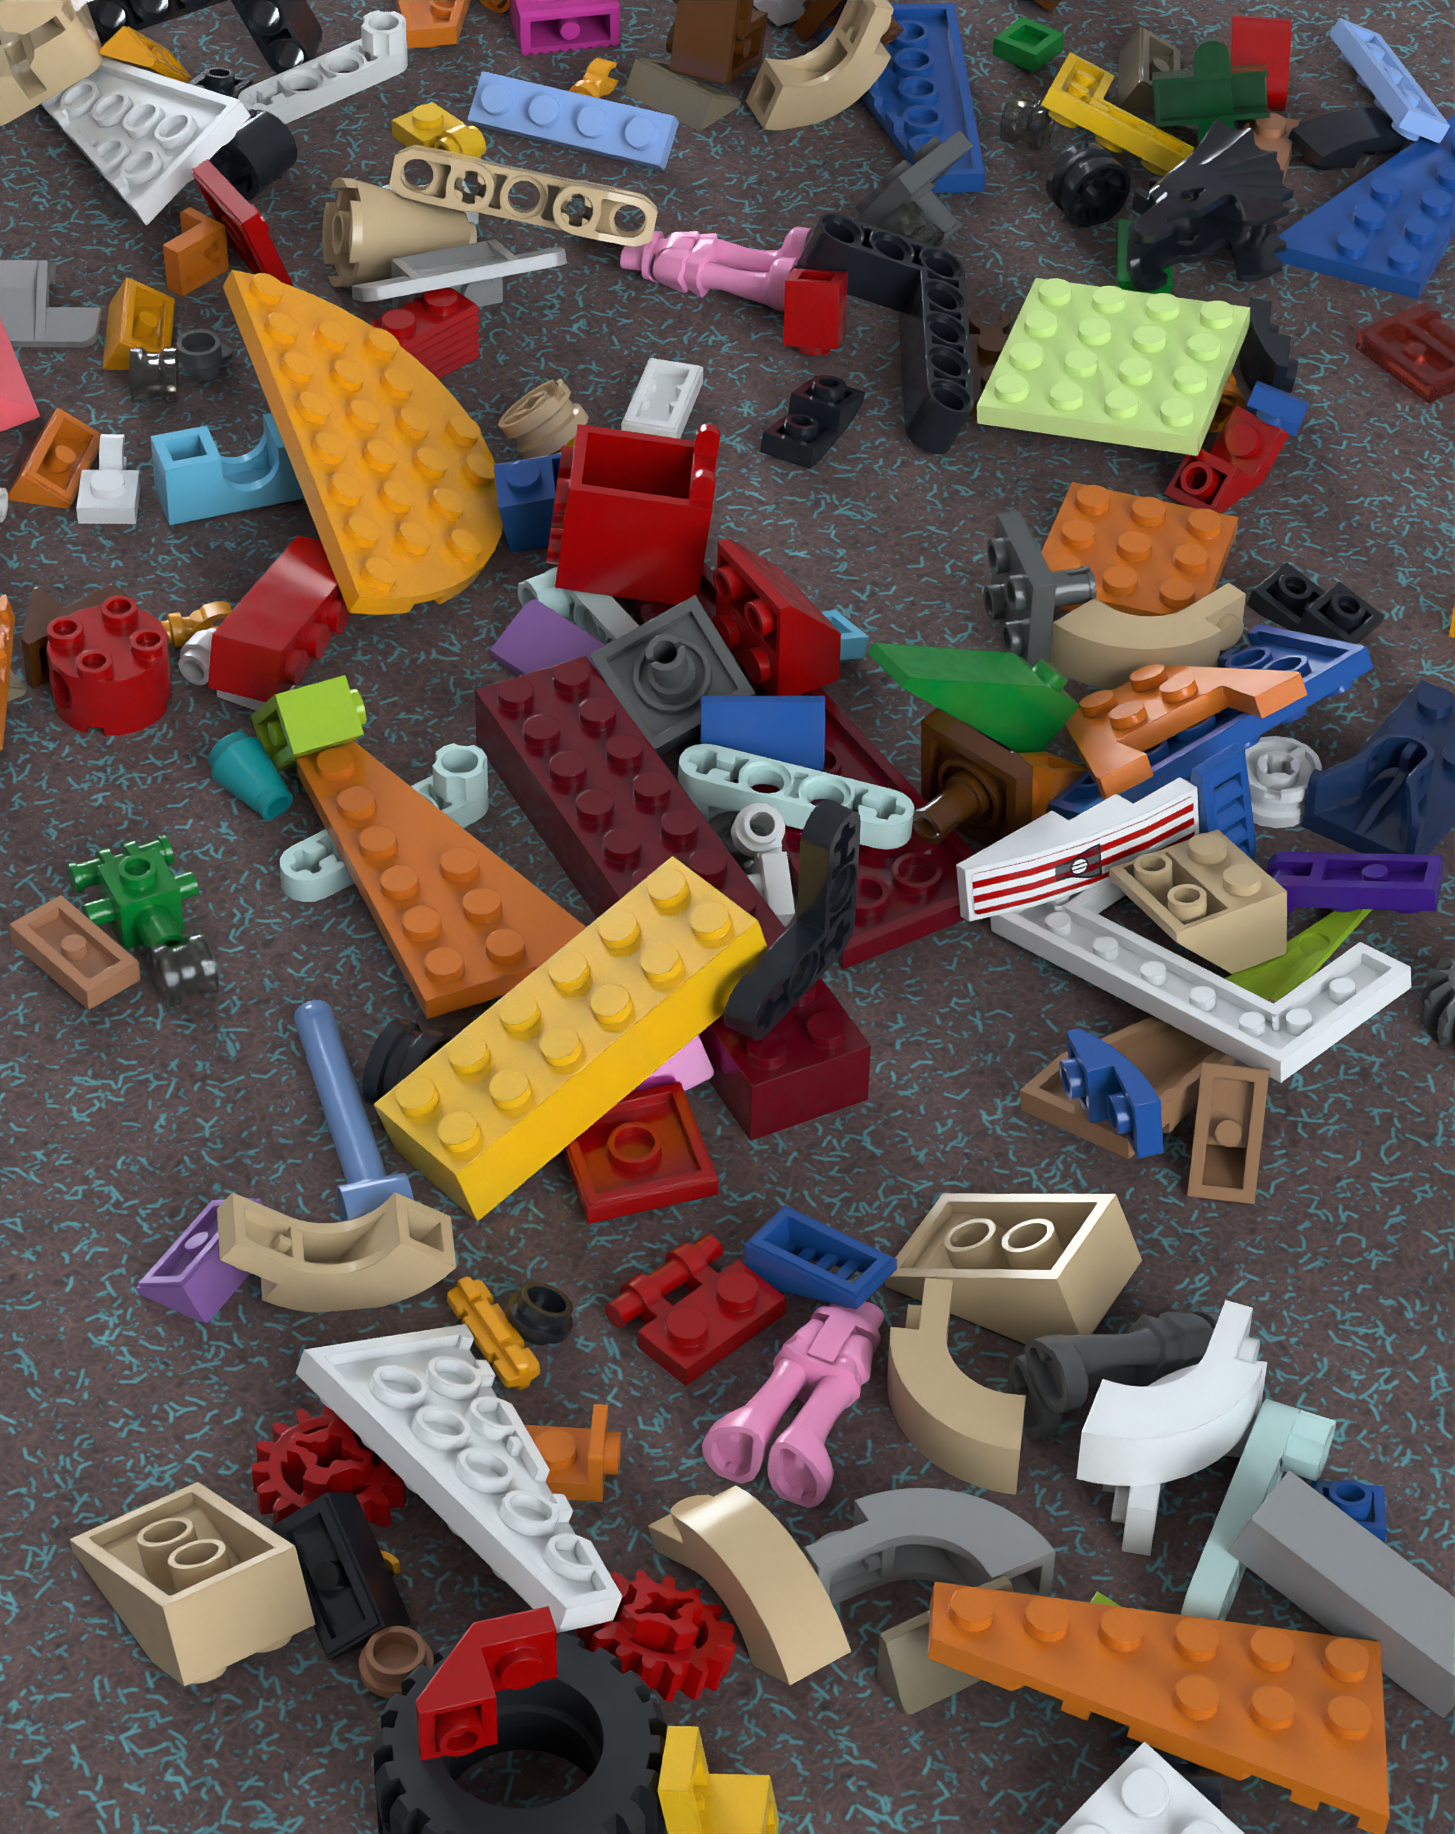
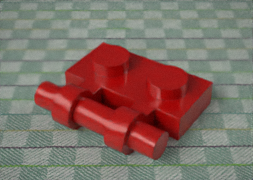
M706 1234L693 1244L683 1242L666 1254L665 1264L648 1276L639 1273L624 1283L620 1288L621 1295L606 1304L604 1308L609 1321L618 1328L623 1327L635 1317H639L645 1322L646 1325L638 1330V1348L685 1386L786 1314V1297L741 1261H735L720 1273L709 1267L710 1264L723 1256L722 1245L711 1234ZM681 1285L691 1291L689 1295L674 1305L664 1299L665 1296Z

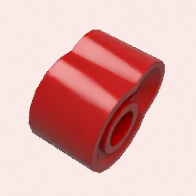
M1232 15L1228 39L1231 66L1265 63L1268 69V76H1266L1269 110L1285 111L1290 66L1291 19Z

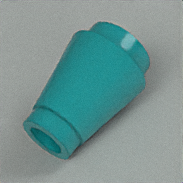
M238 731L225 736L212 748L208 756V765L212 769L211 776L216 783L259 813L265 820H271L288 810L292 804L293 795L287 789L286 784L259 738L249 737L245 732Z

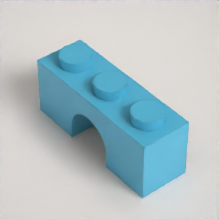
M272 413L263 414L264 432L259 444L249 453L238 457H224L219 454L207 425L150 436L155 492L169 525L304 499Z

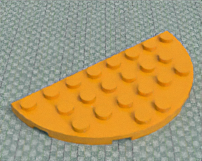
M231 270L223 285V289L348 612L370 615L402 614L410 612L414 604L431 600L442 604L460 594L475 581L496 549L503 529L498 508L494 471L495 461L481 435L478 424L470 418L448 389L415 357L399 346L398 340L388 331L374 328L344 309L311 293L282 283L269 274L257 273L254 275Z

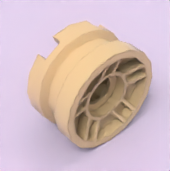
M561 378L556 381L557 384L552 379L528 392L505 412L498 423V426L508 439H516L518 442L516 450L523 460L551 455L576 436L577 424L586 425L589 416L579 403H572L570 401L571 391Z

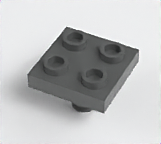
M960 130L943 143L937 136L933 137L912 156L916 162L913 166L911 163L903 160L881 180L886 187L884 191L878 186L855 206L861 214L856 220L883 228L901 213L909 212L934 241V245L939 248L964 225L955 218L933 192V189L936 187L935 184L973 145Z
M1020 511L997 513L995 538L989 539L987 543V557L992 571L991 585H986L983 592L987 616L990 620H998L1001 626L1002 643L1005 652L1014 653L1033 665L1040 658L1049 663L1054 608L1087 603L1096 598V582L1093 571H1090L1089 565H1083L1080 568L1050 572Z
M696 595L589 654L595 669L659 756L700 734L701 696H756Z

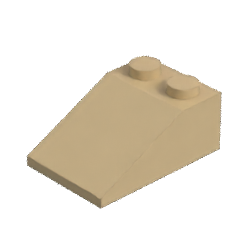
M943 1193L896 1256L897 1270L884 1283L886 1287L922 1302L925 1277L953 1280L950 1314L1026 1344L1029 1340L1052 1334H1092L1141 1263L1142 1258L1116 1194Z
M199 1482L69 1539L75 1556L150 1660L183 1686L216 1679L225 1672L227 1666L256 1652L264 1653L277 1650L285 1646L291 1640L292 1635L316 1625L296 1547Z

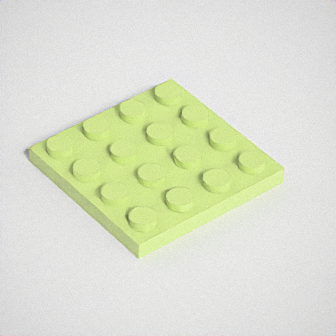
M1035 278L977 404V424L1198 456L1223 394V388L1229 379L1249 329L1250 307L1230 305L1224 301L1207 302L1178 298L1167 293L1149 294L1127 291L1115 286L1098 287L1069 283L1058 278L1048 280Z

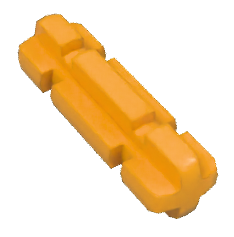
M468 1276L457 1280L456 1287L447 1293V1303L458 1320L463 1318L462 1324L467 1325L474 1337V1343L488 1363L493 1362V1370L505 1387H515L518 1391L530 1387L531 1380L540 1375L539 1361L529 1347L524 1348V1340L508 1322L499 1304H494V1298L483 1281L472 1280Z

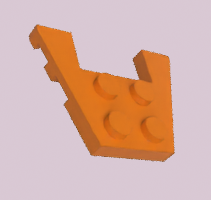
M1152 664L1134 671L1129 677V682L1113 690H1102L1084 697L1079 702L1080 707L1066 722L1064 728L1081 762L1086 764L1092 781L1097 784L1100 795L1106 800L1154 776L1148 756L1144 753L1147 749L1228 707L1263 719L1307 695L1301 673L1297 671Z

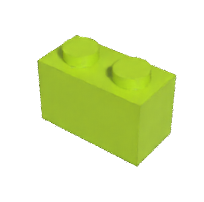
M346 675L275 694L251 715L257 737L264 745L277 771L297 766V758L355 742L364 735L361 725H365L367 721L361 695L357 689L350 690Z

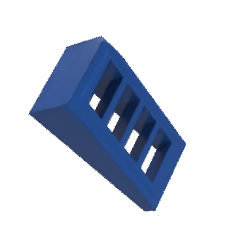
M1234 743L1194 767L1191 771L1190 783L1197 787L1199 834L1218 829L1249 858L1254 860L1256 840L1245 748Z
M786 1205L744 1244L745 1265L776 1290L856 1310L897 1270L896 1258ZM812 1260H813V1261H817V1263H816L815 1265L812 1264V1263H810V1262H811ZM834 1266L841 1267L835 1274L829 1272ZM856 1271L863 1273L854 1283L847 1281Z

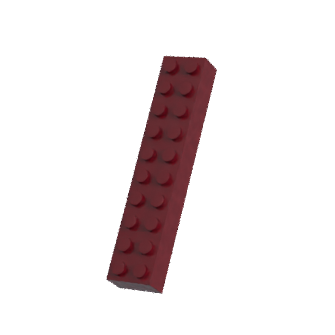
M587 656L475 689L476 744L484 751L491 766L596 918H599L673 856L756 918L760 924L768 949L786 931L783 924ZM821 977L762 1040L755 1041L728 1028L724 1023V1013L699 1034L714 1070V1075L709 1079V1082L750 1141L868 1100L871 1045Z

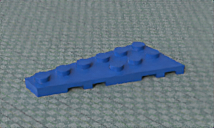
M955 3L891 4L894 8L892 15L898 24L904 28V31L893 42L885 46L891 58L877 81L861 99L912 166L916 163L912 156L933 137L937 136L943 143L960 130L973 147L935 184L936 187L933 189V192H984L985 170ZM835 26L815 37L820 45L829 37Z
M1455 115L1446 120L1450 128L1440 144L1421 137L1280 233L1278 237L1287 243L1286 252L1276 253L1275 256L1287 265L1418 299L1455 236Z
M1257 624L1247 633L1250 645L1240 652L1238 648H1229L1218 658L1220 668L1297 671L1301 673L1307 695L1263 719L1228 707L1147 749L1144 753L1148 756L1154 776L1118 795L1134 804L1179 777L1184 780H1190L1191 771L1194 767L1229 745L1237 743L1243 748L1248 749L1260 741L1261 734L1276 725L1290 723L1303 717L1307 713L1306 708L1324 697L1335 696L1347 691L1353 685L1352 680L1373 669L1367 646ZM1087 770L1047 805L1049 811H1054L1067 820H1071L1105 799L1100 795L1097 784L1092 781Z

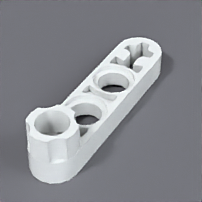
M377 10L363 16L361 39L252 85L240 92L238 100L242 101L247 111L250 109L268 111L277 116L284 124H287L405 71L408 66L406 19L402 14L395 11L382 12ZM340 71H350V73H337V72H340ZM298 89H310L308 91H296Z

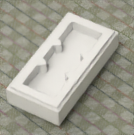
M649 358L621 423V430L680 439L703 384V367Z

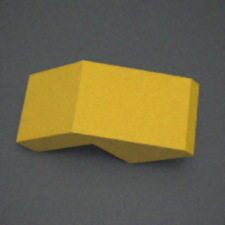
M668 1726L658 1784V1794L668 1834H778L779 1816L770 1775L709 1774L699 1727Z

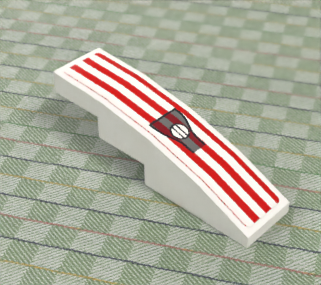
M1179 777L1134 804L1115 794L1071 820H1067L1054 811L1048 812L956 865L961 917L970 922L1034 907L1094 888L1111 881L1109 879V868L1134 860L1140 855L1153 853L1191 839L1199 834L1197 787Z

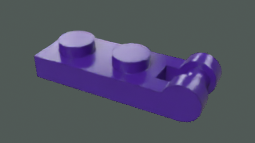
M1284 851L1271 856L1265 871L1287 891V915L1295 907L1330 908L1337 912H1350L1357 909L1393 910L1402 914L1436 911L1444 877L1442 855Z

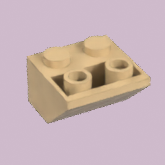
M1218 829L1195 835L1189 840L1153 853L1140 855L1134 860L1109 868V879L1176 943L1231 974L1287 954V891Z

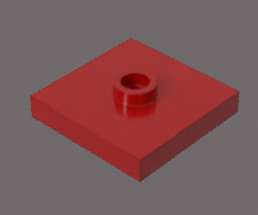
M208 159L194 167L192 175L214 219L225 225L227 245L255 275L257 273H266L277 278L280 282L294 287L268 234L269 227L253 204H249Z
M681 1081L630 1092L562 1150L588 1224L718 1195V1177Z

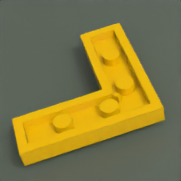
M1070 52L1041 104L1050 110L1049 116L1053 120L1069 128H1076L1079 125L1095 133V140L1103 147L1117 153H1122L1124 149L1142 158L1141 164L1147 170L1162 177L1193 153L1195 149L1193 146L1105 101L1103 98L1115 75Z

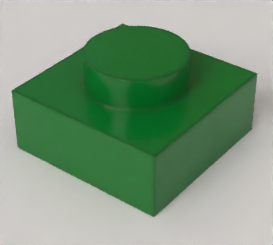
M1022 16L994 37L993 56L1035 73L1063 51L1064 33Z

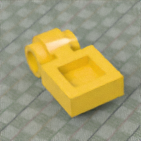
M434 102L417 106L413 111L391 120L392 136L407 147L419 145L474 156L480 159L481 155L486 152L485 139L477 127L464 125L462 121Z

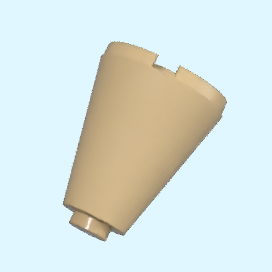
M338 177L330 187V189L339 190L336 203L326 202L322 246L324 263L335 264L338 276H328L331 285L334 287L347 288L354 285L391 279V259L477 243L476 226L473 222L468 221L464 211L404 198L396 193V191L352 178Z

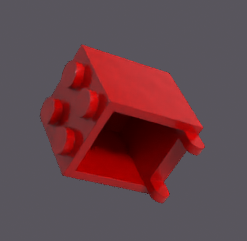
M577 424L574 447L562 445L546 563L558 564L555 588L678 605L694 595L698 598L716 488V464L720 443L719 429L715 425L704 424L698 428L696 439L693 441Z

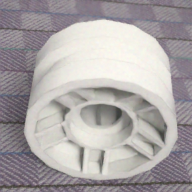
M1280 736L1260 737V741L1256 745L1245 749L1253 821L1260 826L1272 828L1293 827L1303 821L1308 781L1315 769L1321 771V762L1318 755L1308 745L1295 739Z

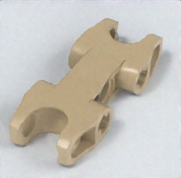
M419 145L408 146L398 151L394 158L389 183L396 193L411 200L465 212L483 213L562 230L576 236L632 247L641 246L652 241L658 213L656 210L657 206L647 196L638 192L585 180L568 179L485 161L474 156ZM413 159L426 161L433 170L432 182L424 187L411 184L405 176V165L408 161ZM475 175L478 177L481 187L476 193L470 194L464 190L465 186H462V182L466 176ZM519 181H529L539 190L540 200L530 210L515 208L509 199L510 188ZM573 198H581L585 201L586 211L582 212L580 216H574L569 212L568 204L569 201L572 202ZM634 205L644 212L645 220L639 229L624 231L614 221L616 212L622 206Z

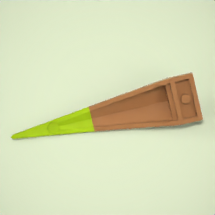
M1357 909L1350 912L1333 911L1299 935L1287 941V954L1236 972L1225 979L1274 1004L1312 977L1372 909ZM1155 1016L1148 1017L1101 1038V1040L1114 1047L1133 1063L1154 1088L1161 1100L1163 1133H1170L1197 1103L1202 1062L1232 1065L1236 1060ZM1068 1052L1060 1054L1020 1089L1022 1111L1124 1158L1130 1159L1135 1154L1125 1133L1116 1135L1109 1119L1090 1123L1078 1098L1069 1100L1066 1096L1061 1081L1059 1063L1061 1060L1068 1059Z

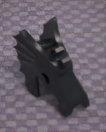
M1215 120L1191 155L1164 177L1154 176L1149 180V190H1144L1141 187L1134 190L1132 209L1141 216L1130 224L1126 269L1131 283L1136 289L1144 292L1154 291L1168 282V274L1162 270L1177 263H1196L1217 249L1230 251L1236 267V278L1242 282L1259 281L1282 270L1283 263L1275 254L1286 252L1287 243L1276 235L1277 226L1273 223L1289 215L1290 208L1284 206L1282 202L1292 199L1294 190L1285 187L1282 183L1284 171L1280 169L1281 167L1276 160L1277 151L1260 149L1255 144L1252 128L1233 130L1226 126L1223 121ZM1194 197L1193 199H1190V200H1188V201H1184V199ZM1179 241H1193L1191 245L1178 244Z

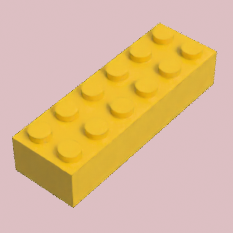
M672 856L374 1103V1107L395 1150L478 1222L725 1012L729 996L736 984L768 950L760 924L756 918Z

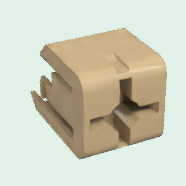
M0 0V40L2 43L0 45V126L11 122L88 77L101 65L104 56L99 54V50L102 46L86 0Z

